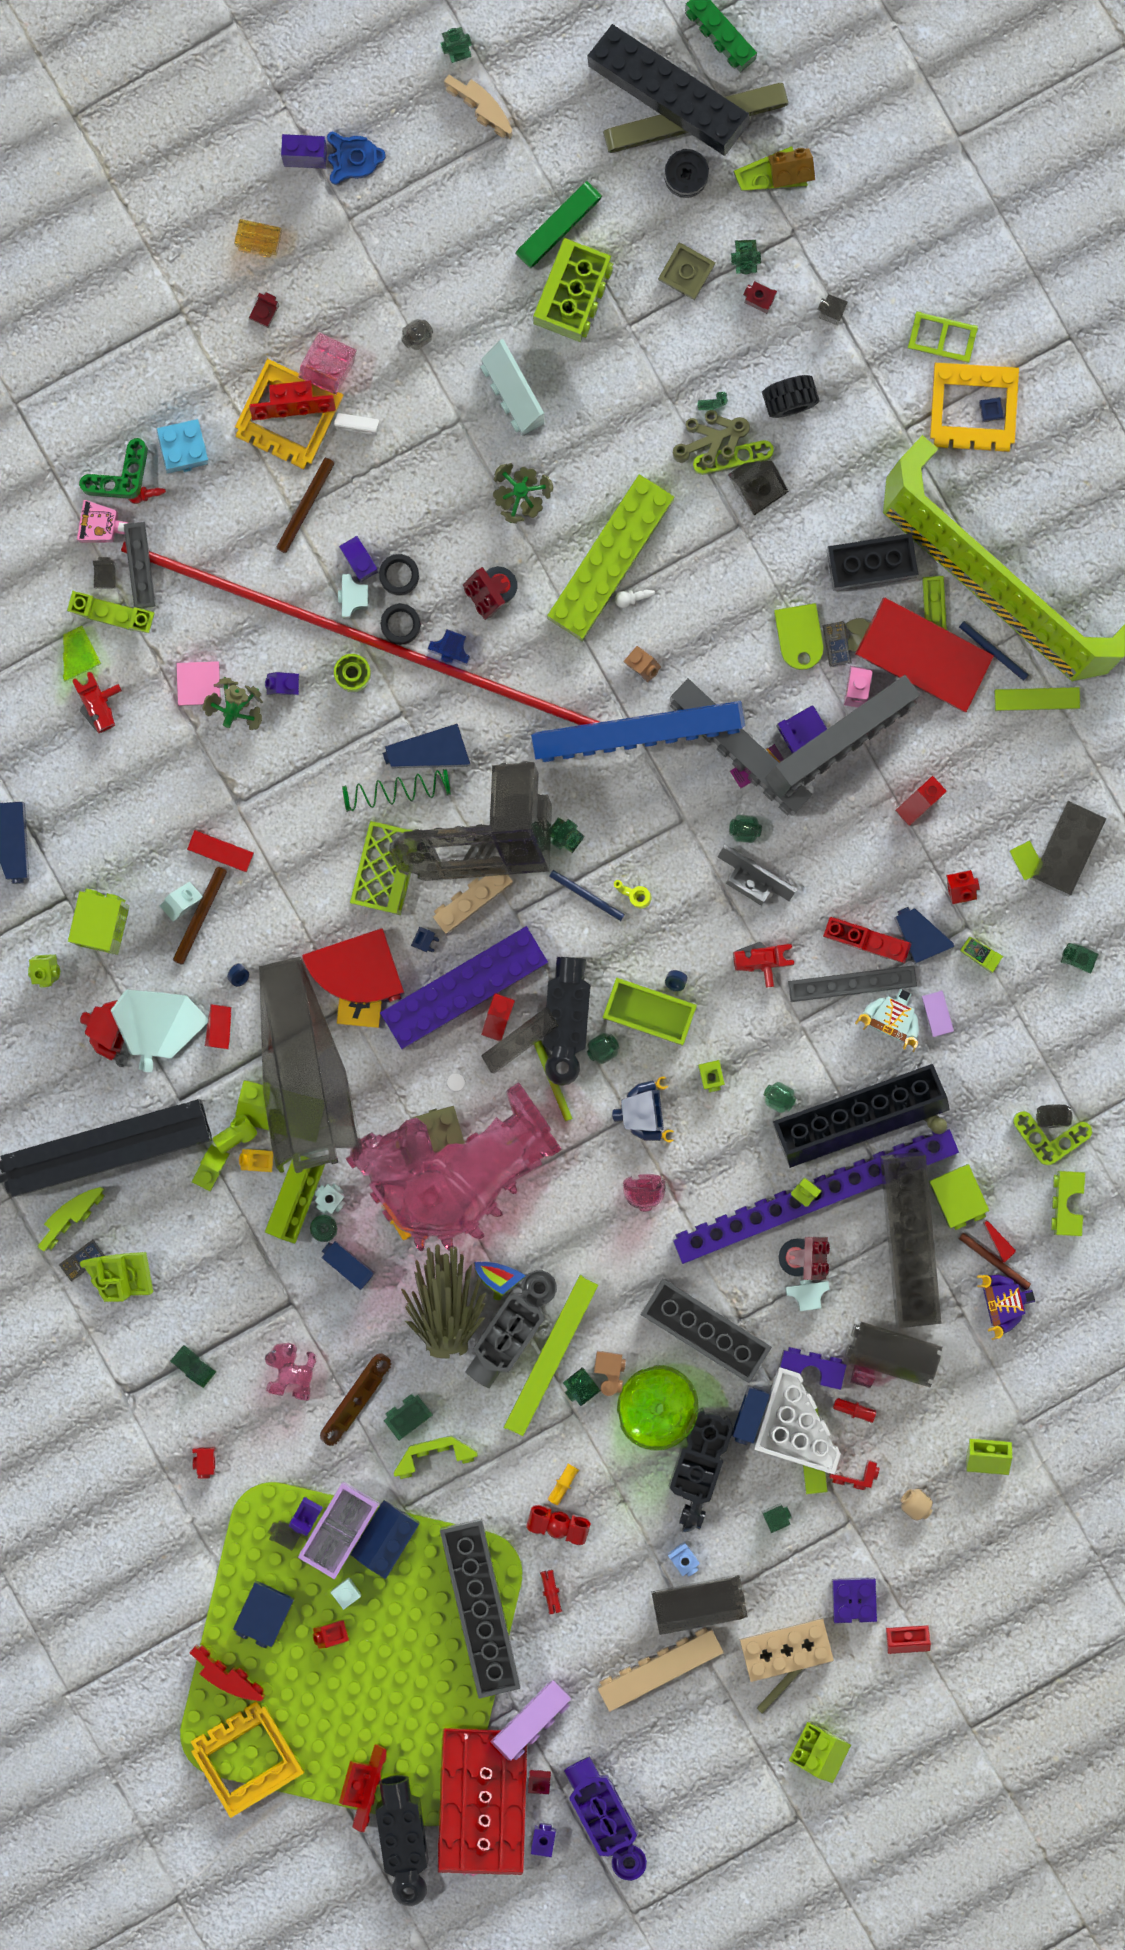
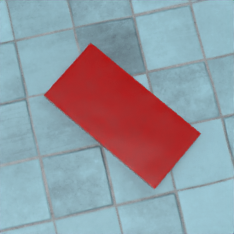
M882 598L855 653L858 657L898 678L906 675L913 686L962 712H967L994 655L887 598Z

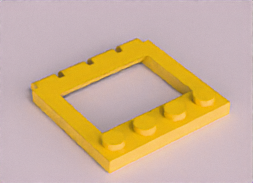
M267 358L235 425V428L238 429L235 437L249 443L253 436L255 439L252 445L266 452L270 450L272 445L274 449L271 454L285 461H288L290 455H293L290 463L304 470L307 463L312 464L344 395ZM311 380L313 397L334 396L336 411L322 414L307 448L251 422L252 417L249 405L260 402L268 383L273 385Z
M935 362L930 439H934V445L936 447L949 448V440L953 441V448L970 449V442H974V450L991 451V443H995V451L1010 452V444L1015 443L1019 368ZM944 384L1007 388L1004 430L942 426Z
M257 1701L244 1708L248 1717L245 1718L242 1712L239 1711L226 1719V1723L229 1726L228 1729L221 1722L208 1730L207 1733L211 1738L209 1741L205 1734L191 1741L194 1750L191 1751L230 1818L305 1773L266 1706L261 1708ZM262 1723L283 1761L229 1793L208 1756Z

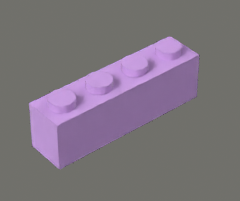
M554 1680L550 1681L490 1742L507 1760H512L513 1758L517 1760L525 1752L523 1748L528 1743L532 1745L539 1738L538 1732L543 1727L545 1729L549 1728L555 1721L553 1717L558 1712L562 1714L570 1706L568 1702L571 1698Z

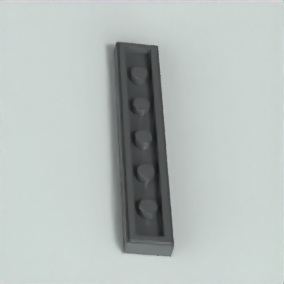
M915 965L792 980L788 981L790 1002L917 987Z

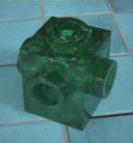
M462 27L451 28L447 32L441 33L443 37V42H440L444 55L448 54L451 63L472 57L469 46H472L471 39L468 33L464 34Z
M735 240V252L731 253V265H735L736 274L757 273V264H761V251H757L756 240Z
M559 817L546 833L552 839L550 843L559 850L565 848L571 853L575 851L585 837L576 829L578 826L569 819L565 822Z
M583 1367L563 1382L567 1388L565 1394L572 1402L576 1400L580 1406L584 1405L601 1391Z

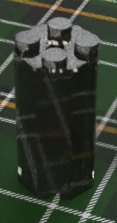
M859 1321L858 1325H853L850 1336L854 1338L852 1344L847 1345L844 1354L848 1358L847 1362L929 1388L932 1384L928 1381L935 1378L941 1358L937 1351H942V1346Z
M740 1575L651 1591L659 1635L748 1617L746 1605H743L745 1604Z

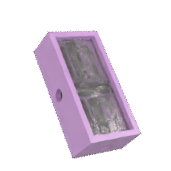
M343 1481L298 1558L335 1579L380 1503Z

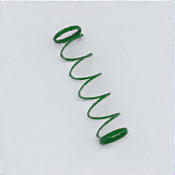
M443 769L444 779L440 771L436 770L434 775L432 796H430L421 775L417 773L414 781V792L412 800L410 799L401 778L397 777L395 780L393 803L390 802L381 781L377 780L375 786L373 806H371L370 802L368 801V798L364 792L362 785L358 783L355 792L354 808L351 809L347 786H342L346 812L354 811L356 808L358 786H360L368 805L371 808H374L376 804L378 782L380 783L383 792L391 805L394 804L396 799L398 779L401 782V785L405 791L407 798L411 802H413L415 798L417 776H419L427 795L430 798H433L435 794L437 772L439 773L443 781V784L446 788L447 796L451 795L447 769Z

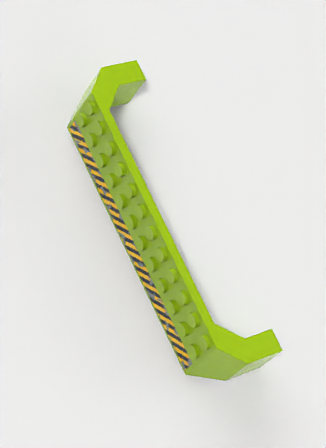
M922 435L899 459L886 477L883 514L906 534L912 533L913 541L1072 682L1108 674L1125 656V624L1112 638L1084 637L926 497L921 470L933 457L938 448Z

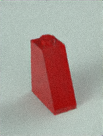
M496 993L494 994L481 1035L500 1042L502 1041L515 1005V1000Z

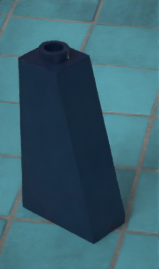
M458 723L385 746L386 752L382 753L386 765L390 764L392 769L471 766Z
M23 801L0 803V864L5 878L11 880L12 884L24 883V879H30L26 810Z

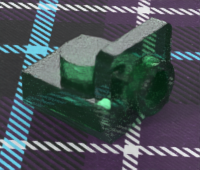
M1068 943L1063 950L1061 963L1071 965L1091 974L1099 954L1080 945Z

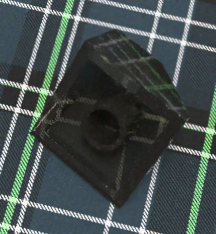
M772 461L744 463L728 474L736 491L754 516L789 492Z

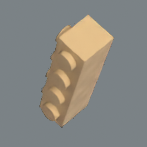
M495 865L491 866L484 872L486 876L480 881L478 878L474 879L467 885L469 887L464 893L459 891L450 898L452 902L449 905L445 906L442 904L434 911L436 915L433 916V919L446 935L513 884L511 878L500 865L498 867H495Z

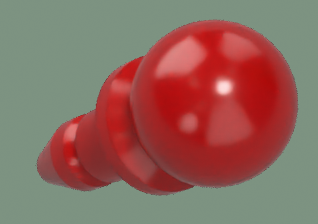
M141 487L140 494L128 500L133 504H139L142 501L146 502L150 497L164 494L166 489H147L146 487Z

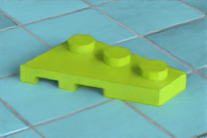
M791 146L779 152H791L794 150ZM768 156L733 171L741 191L775 189L772 184L771 165L768 161ZM803 182L776 188L808 186V184Z

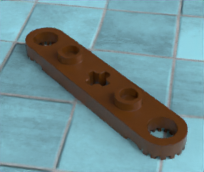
M379 1353L371 1359L321 1430L320 1439L326 1445L334 1446V1444H337V1441H340L339 1439L342 1438L343 1433L349 1429L382 1382L383 1376L389 1371L388 1369L391 1368L390 1365L392 1364L385 1354ZM383 1361L382 1366L377 1369V1364H380L379 1362ZM334 1431L333 1436L328 1438V1434H330L329 1432Z

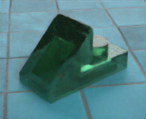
M183 1345L170 1361L184 1372L187 1378L202 1388L205 1387L217 1372L186 1345Z

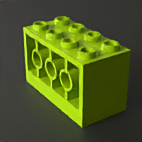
M564 238L533 315V324L581 342L582 337L586 338L590 330L591 322H589V319H594L598 309L597 299H602L606 289L604 281L605 279H610L614 263H611V256ZM585 270L587 274H581L580 271ZM573 290H579L580 293L574 294ZM570 309L572 313H565V310Z
M85 889V892L79 891L68 942L76 946L118 955L130 906L125 903L126 900L117 895L107 893L105 897L100 892L91 889Z

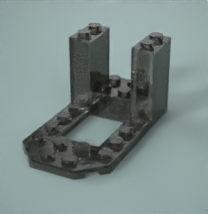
M523 761L514 764L501 763L499 765H492L490 825L478 824L469 827L456 826L455 828L438 827L431 830L415 829L404 832L391 842L389 852L398 871L405 875H408L409 872L418 875L417 879L423 881L549 872L552 804L548 794H538L539 772L535 763ZM494 843L499 856L483 859L470 858L469 860L452 859L441 862L435 848Z

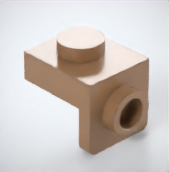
M638 646L623 661L646 682L654 678L661 668L660 664L651 655Z

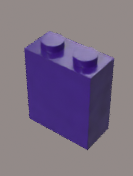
M282 134L281 157L284 167L326 169L327 145L325 136Z

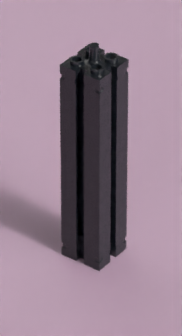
M201 1099L193 1100L1 1155L0 1170L3 1174H0V1183L4 1182L7 1194L10 1193L12 1197H18L213 1141L203 1102Z

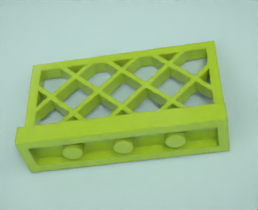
M370 821L350 903L401 916L421 833ZM374 827L382 828L386 836L375 841L372 836ZM397 832L404 833V841L396 846L391 836ZM389 839L393 849L383 854L378 844ZM376 847L381 856L371 862L367 854L370 849ZM396 851L399 861L391 867L385 857ZM383 859L389 869L378 875L373 865ZM371 867L376 877L365 882L362 877L363 871ZM391 872L394 881L391 885L385 887L381 877ZM378 880L383 890L373 895L368 885ZM366 888L370 898L364 902L356 900L358 891ZM386 893L389 898L387 907L379 906L375 898Z

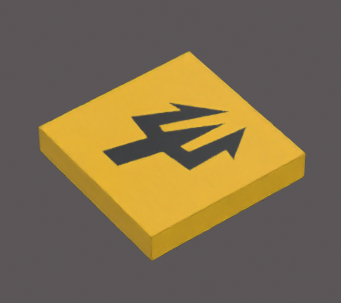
M339 999L337 1024L379 1028L382 1001L359 1004Z

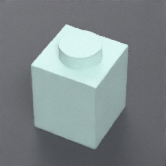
M349 1577L331 1591V1594L343 1610L362 1595Z

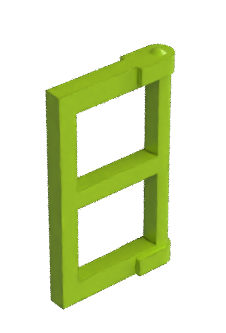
M916 311L908 349L967 363L970 362L978 331L977 325ZM921 319L943 324L937 349L915 344ZM948 325L970 330L965 355L943 351Z

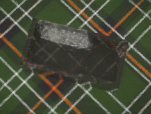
M1070 801L1065 802L1030 880L1067 897L1071 896L1107 818Z

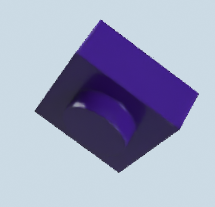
M284 672L268 673L265 680L267 695H299V674Z
M304 1497L289 1523V1527L295 1532L307 1536L323 1507Z

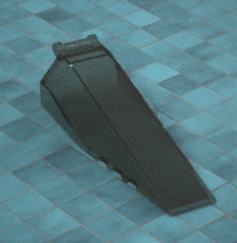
M301 957L259 966L263 1094L276 1168L280 1173H283V1165L292 1159L296 1173L303 1172V1169L327 1163L336 1164L338 1163L336 1148L355 1149L359 1154L364 1153L347 1072ZM329 1150L328 1155L303 1161L300 1159L301 1156Z

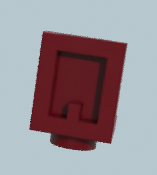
M265 292L263 295L259 293L257 296L258 300L249 319L269 328L279 303L272 294Z
M530 1770L528 1793L549 1795L551 1771Z

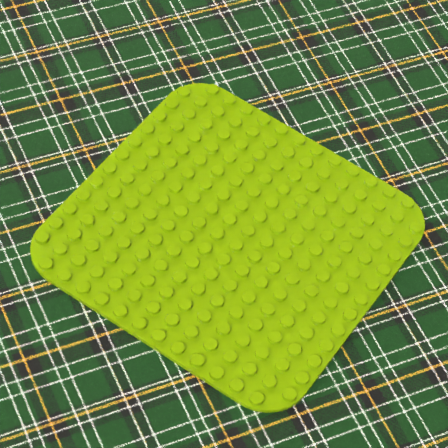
M266 1482L250 1488L237 1500L231 1513L200 1646H205L211 1652L210 1657L213 1660H220L227 1667L226 1672L229 1673L233 1667L236 1669L241 1668L248 1674L247 1679L252 1684L256 1682L264 1689V1699L257 1702L261 1708L266 1706L305 1772L276 1791L357 1810V1807L339 1803L350 1761L369 1764L374 1745L377 1744L386 1749L387 1755L386 1762L383 1764L380 1773L381 1779L395 1775L408 1776L411 1795L420 1797L424 1826H439L442 1731L444 1728L487 1730L495 1695L478 1698L440 1534V1528L455 1524L407 1513L420 1521V1524L386 1579L365 1567L350 1554L336 1578L333 1579L301 1560L298 1556L334 1495L279 1482ZM304 1497L323 1507L307 1536L299 1534L289 1527V1523ZM485 1531L507 1629L510 1635L522 1583V1564L516 1550L506 1539L495 1533ZM349 1577L362 1595L343 1610L331 1594V1591ZM256 1580L295 1598L272 1647L263 1648L255 1644V1639L239 1637L236 1635L237 1631L233 1630ZM344 1620L349 1641L319 1649L313 1640V1628ZM196 1660L181 1723L180 1740L188 1760L198 1770L202 1771L191 1752L194 1750L191 1741L202 1734H205L209 1741L211 1738L207 1733L208 1730L221 1722L228 1729L229 1726L226 1723V1719L239 1711L242 1712L245 1718L248 1717L244 1708L256 1701L229 1694L208 1682L199 1674L204 1666ZM262 1723L208 1756L220 1778L245 1784L283 1761ZM379 1785L376 1788L375 1803L371 1807V1814H376L377 1803L381 1801Z

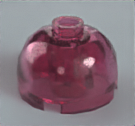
M640 1174L638 1175L640 1179L632 1180V1176L626 1178L623 1181V1193L631 1206L638 1208L640 1211L647 1212L662 1202L666 1186L665 1179L661 1180V1176Z

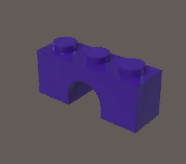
M789 1347L788 1351L783 1350L780 1368L801 1375L805 1367L815 1366L821 1374L819 1385L841 1390L847 1366L842 1363L843 1359L830 1356V1360L821 1358L822 1354L814 1352L804 1355L800 1354V1349Z

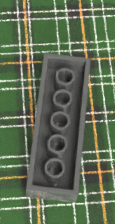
M663 1278L640 1313L641 1316L748 1383L751 1382L772 1348L767 1343Z

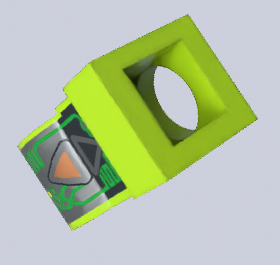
M970 936L960 950L965 956L990 973H993L1003 958L1001 954L993 951L986 945L984 946Z

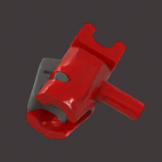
M88 672V683L86 685H81L77 679H73L72 682L83 702L80 712L98 733H103L115 726L112 709L106 703L108 701L107 698L122 690L120 685L117 684L101 692L93 673Z
M757 942L733 952L735 971L754 972V970L761 969V972H764L766 988L774 987L772 968L794 965V960H786L783 957L784 951L790 950L792 944L765 947L762 942Z

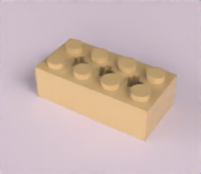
M823 1618L739 1639L750 1682L834 1661ZM808 1639L809 1642H813V1646H810L811 1650L807 1651L806 1648L801 1647V1644L804 1643L803 1640ZM785 1644L788 1647H792V1651L788 1656L785 1653H781V1649H784L783 1645ZM764 1649L768 1653H772V1657H769L770 1660L765 1661L764 1658L760 1659V1654H763L762 1650Z

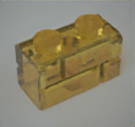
M240 219L234 242L235 247H239L238 250L244 253H251V250L257 251L260 256L271 258L272 255L277 256L282 229L276 226Z

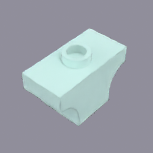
M342 574V590H338V603H342L343 619H351L352 614L358 609H368V585L356 584L352 580L351 574Z
M188 882L170 893L160 907L174 922L201 900L202 895L191 882Z
M800 1280V1285L785 1287L786 1295L793 1296L797 1300L799 1311L820 1309L822 1294L830 1290L828 1281L813 1283V1280Z

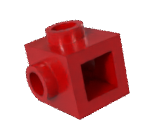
M971 870L946 875L952 904L977 900V891L980 890L978 878L973 877Z

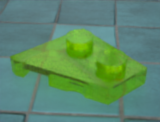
M82 625L63 634V679L65 682L102 664Z

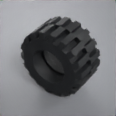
M810 375L787 378L767 386L762 391L768 415L772 418L794 415L808 410L820 402L813 376Z

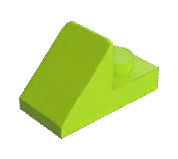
M211 1144L200 1162L192 1183L211 1192L230 1153L225 1152L222 1154L216 1146Z

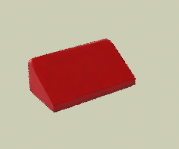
M929 1625L886 1628L888 1654L930 1651Z

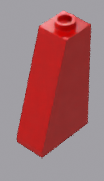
M932 776L895 811L910 826L940 799L947 790Z

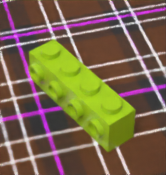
M294 1153L265 1233L293 1244L296 1243L325 1167L324 1163Z

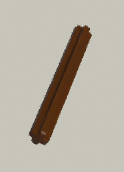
M326 457L323 459L276 548L282 553H287L334 466V461Z
M216 867L173 957L174 962L180 965L184 964L226 876L227 871L225 869Z

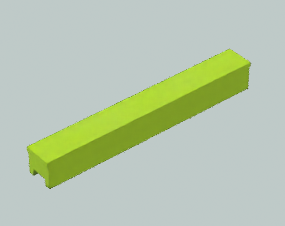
M579 1275L503 1427L504 1429H509L521 1436L524 1435L598 1287V1284L584 1278L583 1275Z

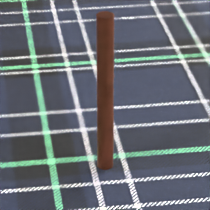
M963 1232L958 1238L960 1241L1022 1288L1027 1290L1030 1287V1282Z

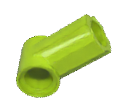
M242 1114L235 1117L231 1121L230 1126L214 1136L212 1140L219 1151L224 1154L240 1142L247 1143L254 1139L257 1135V1130L248 1117Z

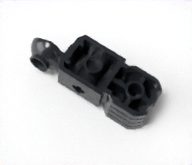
M703 1407L691 1414L685 1432L687 1445L681 1446L668 1485L675 1495L691 1501L690 1505L685 1504L679 1523L683 1524L682 1532H690L695 1528H701L706 1511L702 1510L703 1504L711 1500L723 1464V1459L720 1456L727 1451L734 1430L728 1416L722 1418L717 1413L704 1412ZM712 1427L714 1434H710L709 1437L704 1436L706 1435L704 1430Z

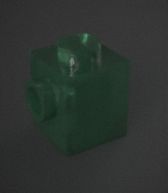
M781 1503L761 1511L771 1533L791 1525L789 1519L792 1518L787 1506L783 1508Z

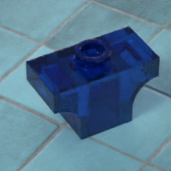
M446 629L441 640L430 641L428 646L429 652L441 656L440 660L450 664L455 661L468 666L471 659L464 651L467 637Z

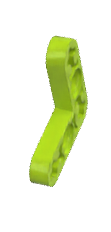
M1018 1112L1013 1118L1015 1128L1038 1161L1043 1165L1054 1164L1088 1140L1092 1135V1128L1088 1123L1078 1122L1052 1141H1049L1028 1112ZM1020 1115L1022 1117H1028L1026 1123L1029 1127H1031L1032 1124L1035 1127L1034 1129L1029 1130L1026 1133V1135L1023 1133L1024 1130H1027L1024 1125H1018L1017 1123L1020 1121ZM1079 1126L1082 1128L1086 1127V1136L1080 1135L1075 1138L1078 1140L1075 1144L1073 1137L1068 1133L1072 1131V1134L1075 1135L1079 1131ZM1033 1132H1037L1041 1136V1141L1036 1145L1032 1144L1029 1140V1136ZM1063 1137L1068 1138L1071 1142L1070 1147L1066 1150L1061 1149L1059 1146V1141ZM1046 1142L1047 1146H1044V1149L1047 1152L1051 1151L1053 1153L1050 1156L1052 1160H1043L1044 1153L1041 1149L1037 1152L1035 1148L1042 1146Z

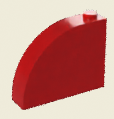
M383 928L302 955L306 968L314 980L325 991L336 998L359 1004L377 1003L389 1000L391 1003L402 999L401 995L405 994Z

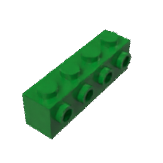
M689 0L686 3V16L690 21H695L699 26L700 32L706 38L709 37L712 40L715 49L728 58L727 62L732 68L737 69L741 73L756 60L757 52L711 0Z

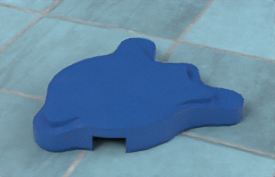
M333 131L327 135V141L336 149L335 153L328 156V161L333 167L330 175V182L333 185H338L347 178H365L380 163L385 161V151L378 148L366 137H342Z

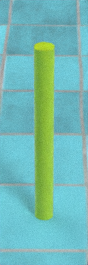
M540 1040L533 1044L545 1071L548 1056ZM548 1079L564 1121L573 1119L560 1086Z

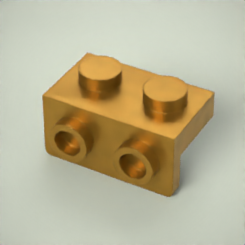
M797 148L791 152H776L774 155L768 156L774 188L815 180L814 161L809 148Z

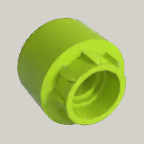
M347 654L336 662L334 677L339 687L343 690L358 692L368 685L371 678V670L368 662L362 656ZM356 668L358 670L357 677H347L348 669Z

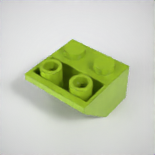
M807 1722L789 1761L813 1776L833 1783L851 1744Z

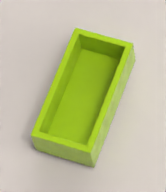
M616 977L602 1019L683 1046L697 1005Z

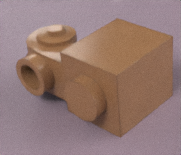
M597 1351L594 1373L605 1374L608 1377V1380L601 1383V1391L606 1396L622 1392L623 1381L619 1380L620 1372H624L626 1359H622V1354Z

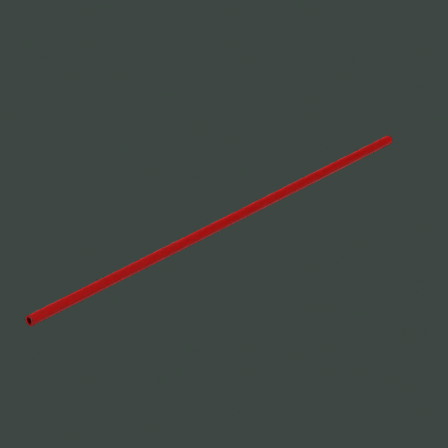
M126 542L123 543L121 552L127 553ZM149 551L150 563L578 725L600 722Z

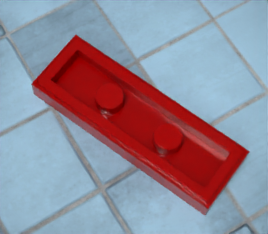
M194 830L187 848L188 851L246 873L254 855V852Z

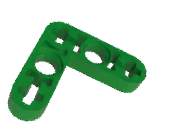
M140 438L130 440L126 449L122 475L86 474L79 481L82 491L89 496L125 499L137 497L140 494L148 454L147 445ZM138 445H140V447L142 448L138 449L137 451V457L139 459L136 458V452L133 450L134 448H137ZM132 464L139 465V469L135 473L129 472V467ZM129 478L132 479V485L134 486V488L130 489V492H128L126 489L129 488L131 484ZM90 481H92L94 485H90V487L87 488L86 484H89ZM108 482L115 483V487L111 491L105 490V485Z

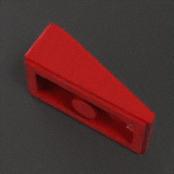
M210 1004L205 1039L206 1047L229 1049L232 1007Z
M985 1220L983 1224L1002 1262L1005 1263L1016 1250L989 1221Z

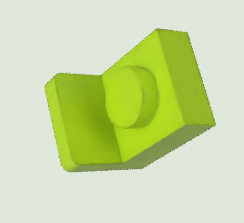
M803 1177L791 1192V1195L807 1207L819 1195L821 1190Z

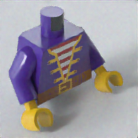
M999 1274L977 1275V1278H982L983 1280L982 1284L977 1285V1287L983 1288L991 1326H994L989 1328L988 1332L994 1331L995 1337L991 1338V1340L1001 1338L1003 1334L1011 1331L1022 1320V1315L1025 1314L1024 1304L1035 1302L1033 1290L1021 1292L1019 1284H1015L1012 1279Z

